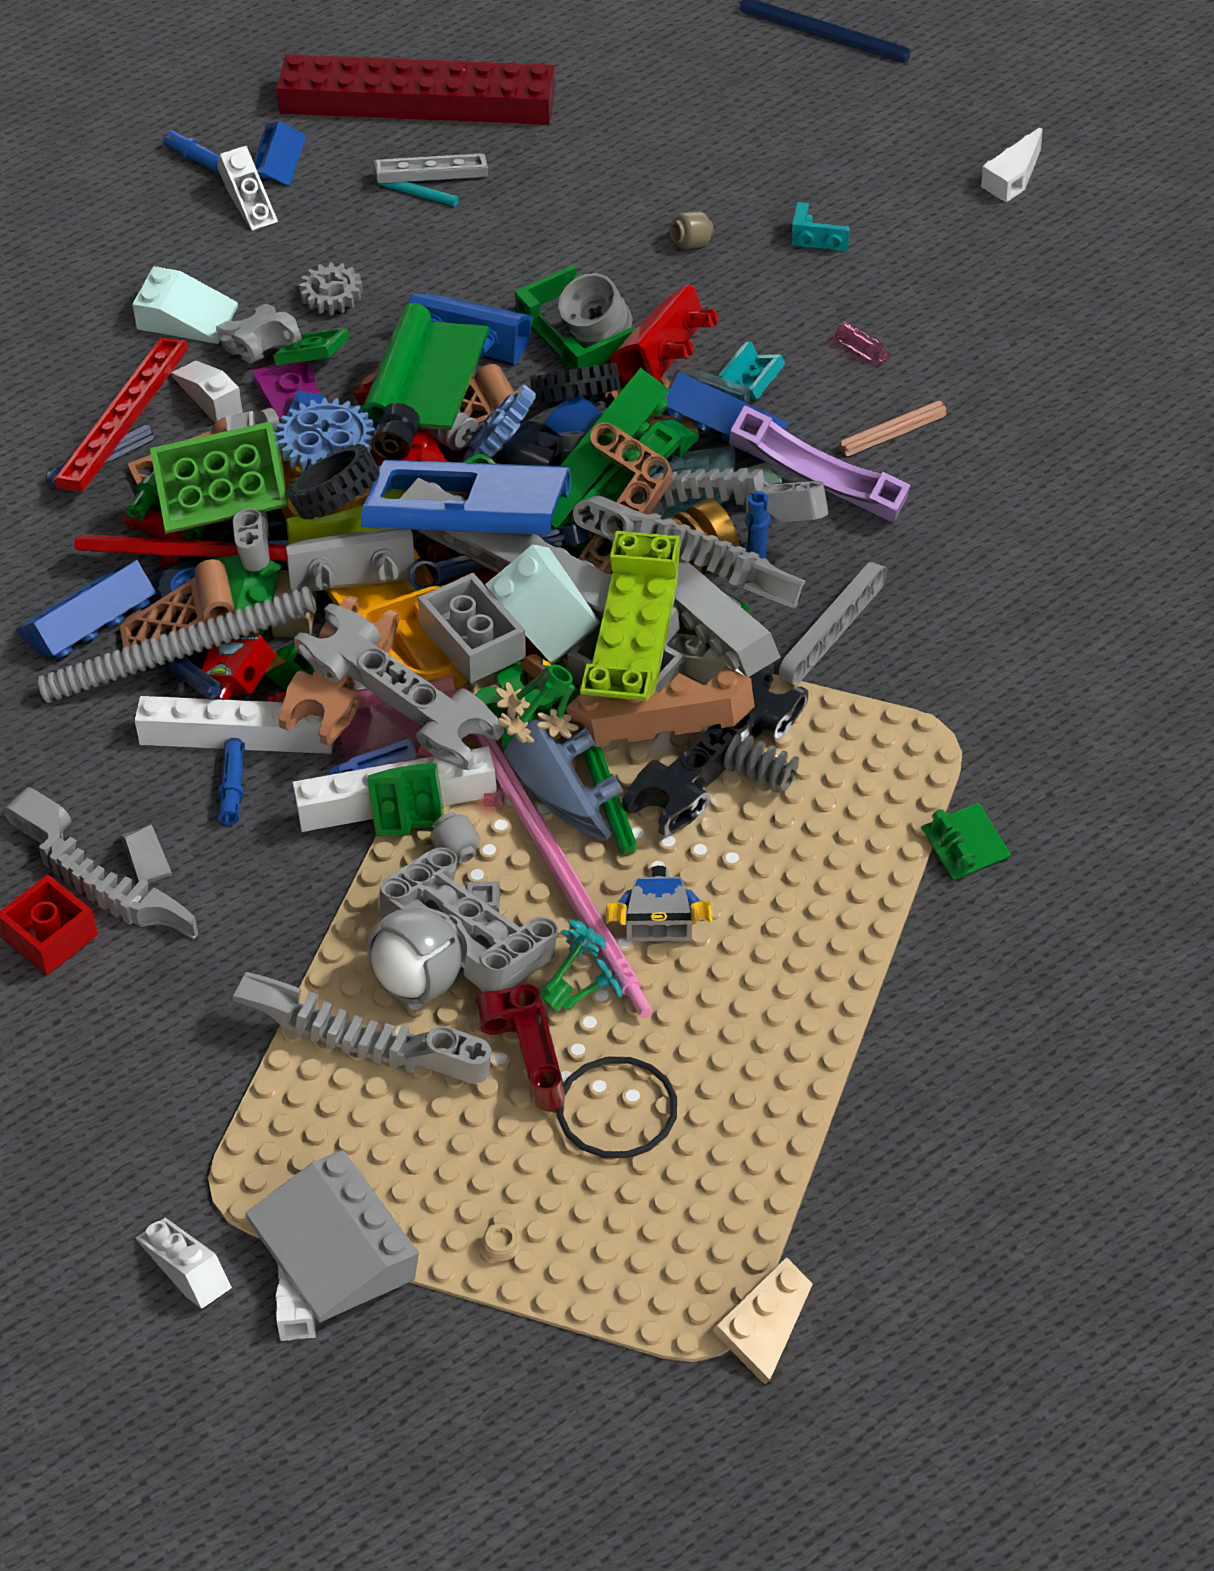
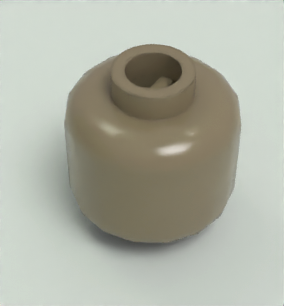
M702 211L679 213L675 216L669 228L671 240L679 248L685 250L705 247L709 243L714 231L711 220Z

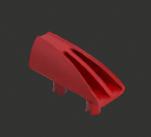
M689 284L669 295L641 321L609 358V361L617 364L619 379L628 383L637 371L642 368L656 380L660 381L676 359L688 360V355L693 356L691 338L699 328H714L713 324H718L717 311L715 309L702 310L696 289Z

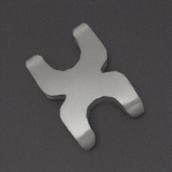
M267 303L254 308L255 314L247 319L240 321L228 320L216 326L223 348L231 354H241L242 360L248 363H254L264 358L262 353L269 348L280 345L291 346L302 340L295 318L286 312H276L275 307Z

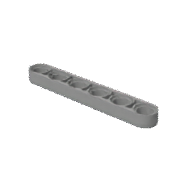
M869 562L783 659L779 669V678L792 685H798L882 589L887 577L886 567Z

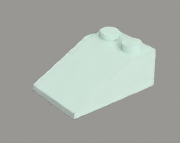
M153 266L133 302L137 329L215 344L220 342L216 326L228 320L231 321L238 307V302L181 271Z
M532 544L485 584L495 598L523 627L525 635L551 663L559 660L601 624L549 547Z

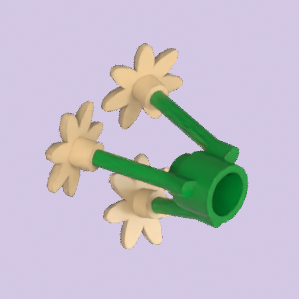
M547 665L542 673L523 689L514 692L509 682H506L504 690L501 688L495 689L498 697L502 699L497 703V707L501 709L508 708L507 715L502 713L501 718L498 719V723L507 728V734H515L521 743H533L535 740L529 735L531 731L525 728L528 725L527 720L545 697L550 700L561 697L558 710L551 709L550 716L538 713V718L542 722H539L537 727L549 730L551 738H554L558 732L567 739L571 738L570 731H577L579 727L569 723L572 719L571 715L564 714L569 697L575 690L574 685L571 684L573 678L569 671L560 665ZM540 684V693L530 704L524 701L525 696Z

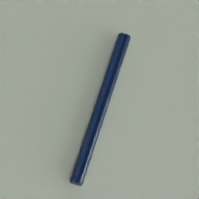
M742 0L740 2V11L902 63H906L911 56V49L900 44L759 0Z

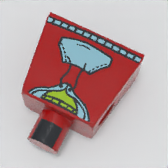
M240 635L238 640L231 638L229 643L222 641L220 646L213 644L212 648L208 651L202 671L220 683V689L223 692L221 696L217 695L215 699L229 700L230 696L250 695L277 654L260 635H249L247 637Z

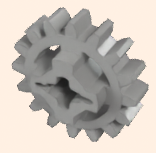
M331 262L326 268L320 264L317 271L309 269V276H302V283L299 284L303 304L308 303L309 310L317 307L318 314L323 313L324 310H328L330 315H333L334 310L344 313V307L354 308V301H360V294L363 293L360 274H355L353 267L345 270L343 263L335 267L333 262Z

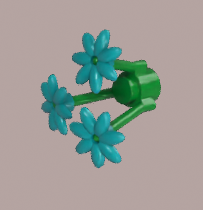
M569 920L568 923L575 930H561L560 933L568 938L566 942L571 945L568 949L570 952L554 976L540 990L541 998L558 1012L563 1006L570 1011L577 1002L599 988L603 990L609 985L619 998L622 997L619 983L612 978V972L608 970L607 965L601 959L595 961L602 971V974L595 977L596 981L575 995H570L574 989L563 979V976L576 957H580L581 954L587 952L592 957L597 958L599 948L592 943L596 942L605 949L606 941L601 935L596 934L593 928L587 929L583 922Z

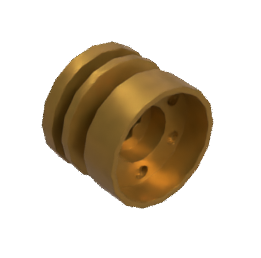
M711 498L704 499L688 507L686 513L679 512L674 514L673 517H669L675 520L678 525H688L691 530L698 529L703 531L704 535H714L718 537L719 541L726 540L732 543L731 546H739L737 533L730 517L722 506ZM695 559L688 561L700 573L708 571L709 565L700 567L694 564Z

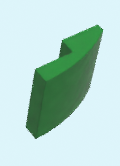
M437 763L402 766L368 775L367 781L376 836L409 835L411 828H432L433 823L445 815Z

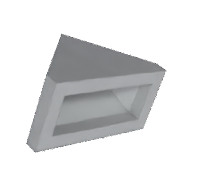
M152 824L120 834L138 882L144 879L150 883L172 875Z

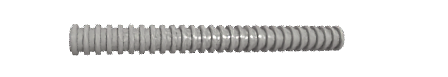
M302 587L300 592L293 590L291 595L284 593L283 598L276 596L271 602L267 599L264 600L262 605L258 602L255 603L253 608L246 606L244 611L237 609L235 614L228 612L226 617L219 615L217 620L210 618L207 620V623L203 621L198 622L196 627L189 625L188 630L181 628L179 633L172 631L170 636L163 634L160 635V639L156 637L151 638L149 643L145 640L142 641L140 646L133 644L131 649L124 647L122 652L115 650L113 655L106 653L104 658L97 656L93 662L89 659L85 661L84 665L80 662L76 664L75 668L68 666L66 671L59 669L57 674L50 672L48 677L41 675L38 677V688L42 698L47 703L53 702V698L59 700L62 699V695L66 697L71 696L73 691L77 694L81 692L82 688L89 690L91 685L98 687L100 682L107 684L109 679L116 681L118 676L125 678L128 676V673L134 675L137 673V670L141 672L146 671L147 666L154 668L156 663L163 665L165 660L172 662L175 659L174 657L181 659L184 658V654L188 656L193 655L195 650L199 653L202 652L204 647L211 649L213 644L220 646L222 641L229 643L231 638L238 640L240 635L247 637L250 632L254 634L259 633L260 628L267 630L269 625L276 627L278 622L285 624L287 619L294 621L299 615L303 618L306 617L308 612L311 615L315 614L316 604L310 589Z

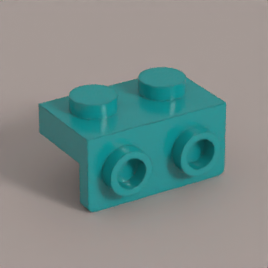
M745 342L718 374V379L725 393L740 400H757L769 383L776 378L785 362L781 354L757 355L752 342Z

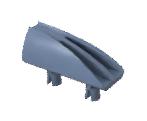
M532 720L525 728L531 731L529 735L535 741L533 743H521L514 736L503 752L508 762L532 793L553 813L589 836L599 840H608L611 832L598 812L600 810L599 806L619 793L624 792L613 773L588 790L583 786L571 765L573 763L572 759L575 756L596 745L591 734L584 727L571 736V738L560 743L555 737L551 738L549 736V730L537 727V724L542 722L541 720Z

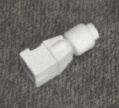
M278 1265V1278L280 1281L277 1285L275 1297L280 1341L316 1338L315 1316Z

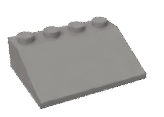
M344 1150L312 1162L245 1214L248 1222L318 1322H322L415 1280L419 1252Z

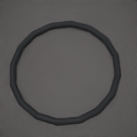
M604 1057L582 1065L567 1077L563 1085L565 1096L572 1083L587 1070L608 1063L631 1064L651 1072L664 1084L670 1097V1117L662 1132L646 1145L628 1151H604L585 1144L570 1131L564 1117L563 1103L556 1113L565 1136L585 1152L602 1158H630L648 1152L668 1136L677 1119V1095L669 1079L656 1067L647 1062L632 1057Z

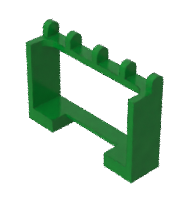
M574 265L514 291L516 312L533 318L532 330L570 370L611 363L609 358L635 329L634 326H631V328L585 349L572 336L564 339L540 314V305L559 297L571 281L582 276H577Z

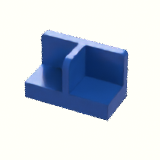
M280 121L266 124L253 161L260 179L269 177L285 186L290 185L306 138L305 134Z

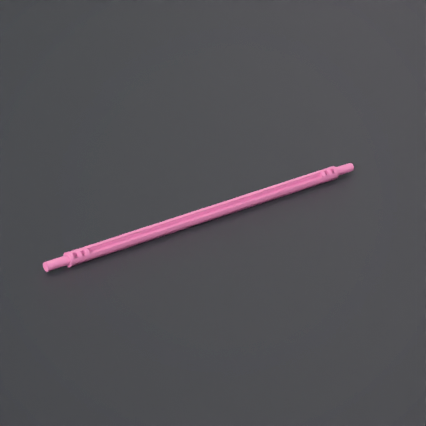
M463 685L446 693L451 698L459 689H466V687ZM478 733L471 734L479 748L489 746L497 780L579 920L585 924L587 929L593 928L596 934L601 935L605 939V949L596 942L593 944L599 948L600 956L612 972L613 978L619 983L622 993L628 995L641 1018L650 1016L653 1010L640 990L641 983L517 773L503 754L504 751L498 741Z

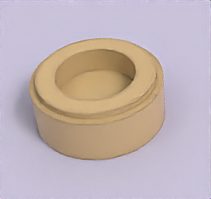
M508 1223L493 1224L484 1233V1250L490 1258L497 1261H506L513 1258L520 1250L518 1230Z

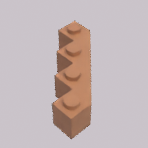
M725 666L705 686L679 673L659 693L655 691L647 701L622 698L611 700L607 697L580 694L566 708L568 715L572 716L569 723L579 727L577 731H572L571 734L574 735L586 727L596 743L595 747L609 746V741L628 738L629 742L654 739L656 738V733L675 731V735L700 732L702 731V726L721 724V728L732 727L755 705L751 678Z

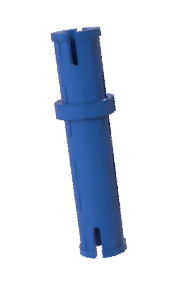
M169 130L166 133L174 139L173 141L164 136L163 143L166 147L181 153V156L186 160L192 159L221 175L217 167L219 155L200 146L197 140L186 138L174 130Z
M754 491L751 495H748V513L745 516V524L748 528V553L754 552L759 554V558L767 559V528L770 525V515L767 512L768 496L765 492Z
M238 738L227 739L224 743L222 783L218 788L217 796L220 800L218 820H222V824L233 825L239 821V806L244 797L241 782L245 743H241L242 740Z

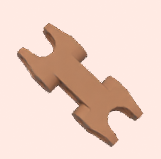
M353 596L347 597L339 605L355 613H358L360 608L357 603L358 598ZM388 610L377 622L372 623L381 635V640L375 646L386 653H389L392 648L399 624L398 612ZM328 621L325 622L319 639L329 638L336 633ZM298 671L287 687L286 696L278 718L280 728L289 731L303 717L309 715L320 716L323 718L318 733L321 738L320 743L329 746L349 726L357 712L361 694L352 689L357 680L346 674L338 683H332L316 671H314L313 675Z

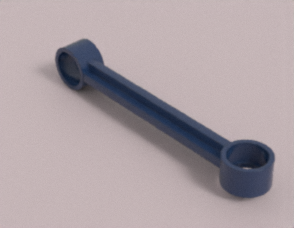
M575 521L551 529L550 535L535 534L542 538L544 542L554 547L574 545L592 539L591 531L581 528ZM464 555L435 563L429 559H418L410 565L407 575L410 584L416 590H421L427 587L438 586L440 580L486 568V566ZM422 564H429L436 572L434 581L428 586H420L413 580L415 569Z

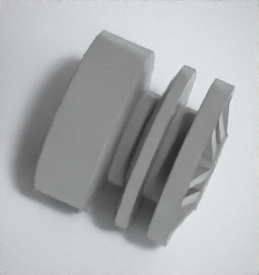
M598 273L584 274L571 281L560 295L558 308L561 317L583 348H588L632 326L633 318L630 309L621 297L615 284L607 276Z

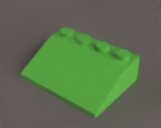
M271 421L150 448L166 534L233 519L235 514L243 509L252 508L261 513L288 506L282 460L277 436Z

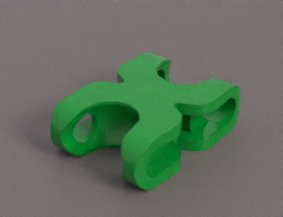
M522 662L513 663L499 672L497 677L499 688L504 690L506 682L511 684L514 692L527 686L528 673L521 669L520 664ZM488 686L480 689L475 696L481 699L498 719L501 718L502 713L507 715L508 708L501 709L497 707V703L502 700L495 692L497 687ZM533 689L525 696L524 701L531 704L540 693V690ZM545 697L527 722L540 720L538 713L550 716L551 709L557 711L561 697L555 700ZM504 728V734L502 735V747L505 749L515 736V734H507V728Z

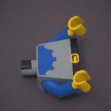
M661 865L651 867L649 869V877H638L635 879L633 888L627 890L618 902H611L606 905L605 923L614 921L620 922L621 925H626L627 942L692 941V924L694 925L697 924V921L701 922L704 920L713 922L711 903L700 901L692 890L685 889L682 878L669 877L668 868Z

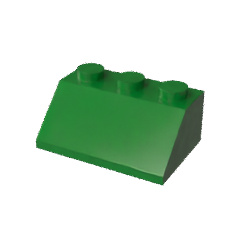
M239 555L213 558L222 562L226 567L235 612L237 609L244 611L246 606L253 608L255 603L258 602L262 605L264 600L267 599L270 602L272 601L281 564L269 560L265 568L258 571H248L243 568ZM260 628L259 633L256 634L250 632L249 635H260L262 637L263 629Z

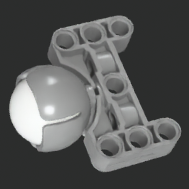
M440 847L425 853L381 883L377 909L381 920L369 935L367 953L376 977L390 994L404 1003L424 1004L442 996L454 983L460 968H464L463 976L476 984L482 992L513 987L553 958L558 933L557 924L549 918L537 917L521 927L517 926L454 882L457 855L448 848Z

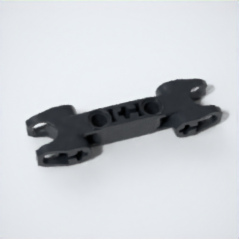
M769 666L751 675L749 678H751L755 707L735 726L721 728V724H714L709 727L669 767L658 760H652L638 773L636 779L622 798L624 811L632 814L647 806L664 808L657 821L659 826L657 832L663 836H669L691 824L708 804L710 795L704 788L711 784L726 769L724 767V758L733 738L740 734L741 741L743 742L748 735H752L755 741L761 734L766 732L775 739H780L793 727L795 721L808 702L809 690L799 686L783 694L769 692L768 690L774 680L772 675L774 669Z

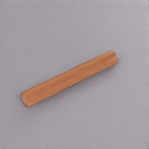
M935 401L842 439L839 442V449L845 457H849L945 417L946 407L941 401Z

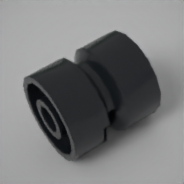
M391 403L385 406L372 437L371 445L373 450L386 460L405 459L410 453L414 437L420 425L418 413L412 407L402 403Z

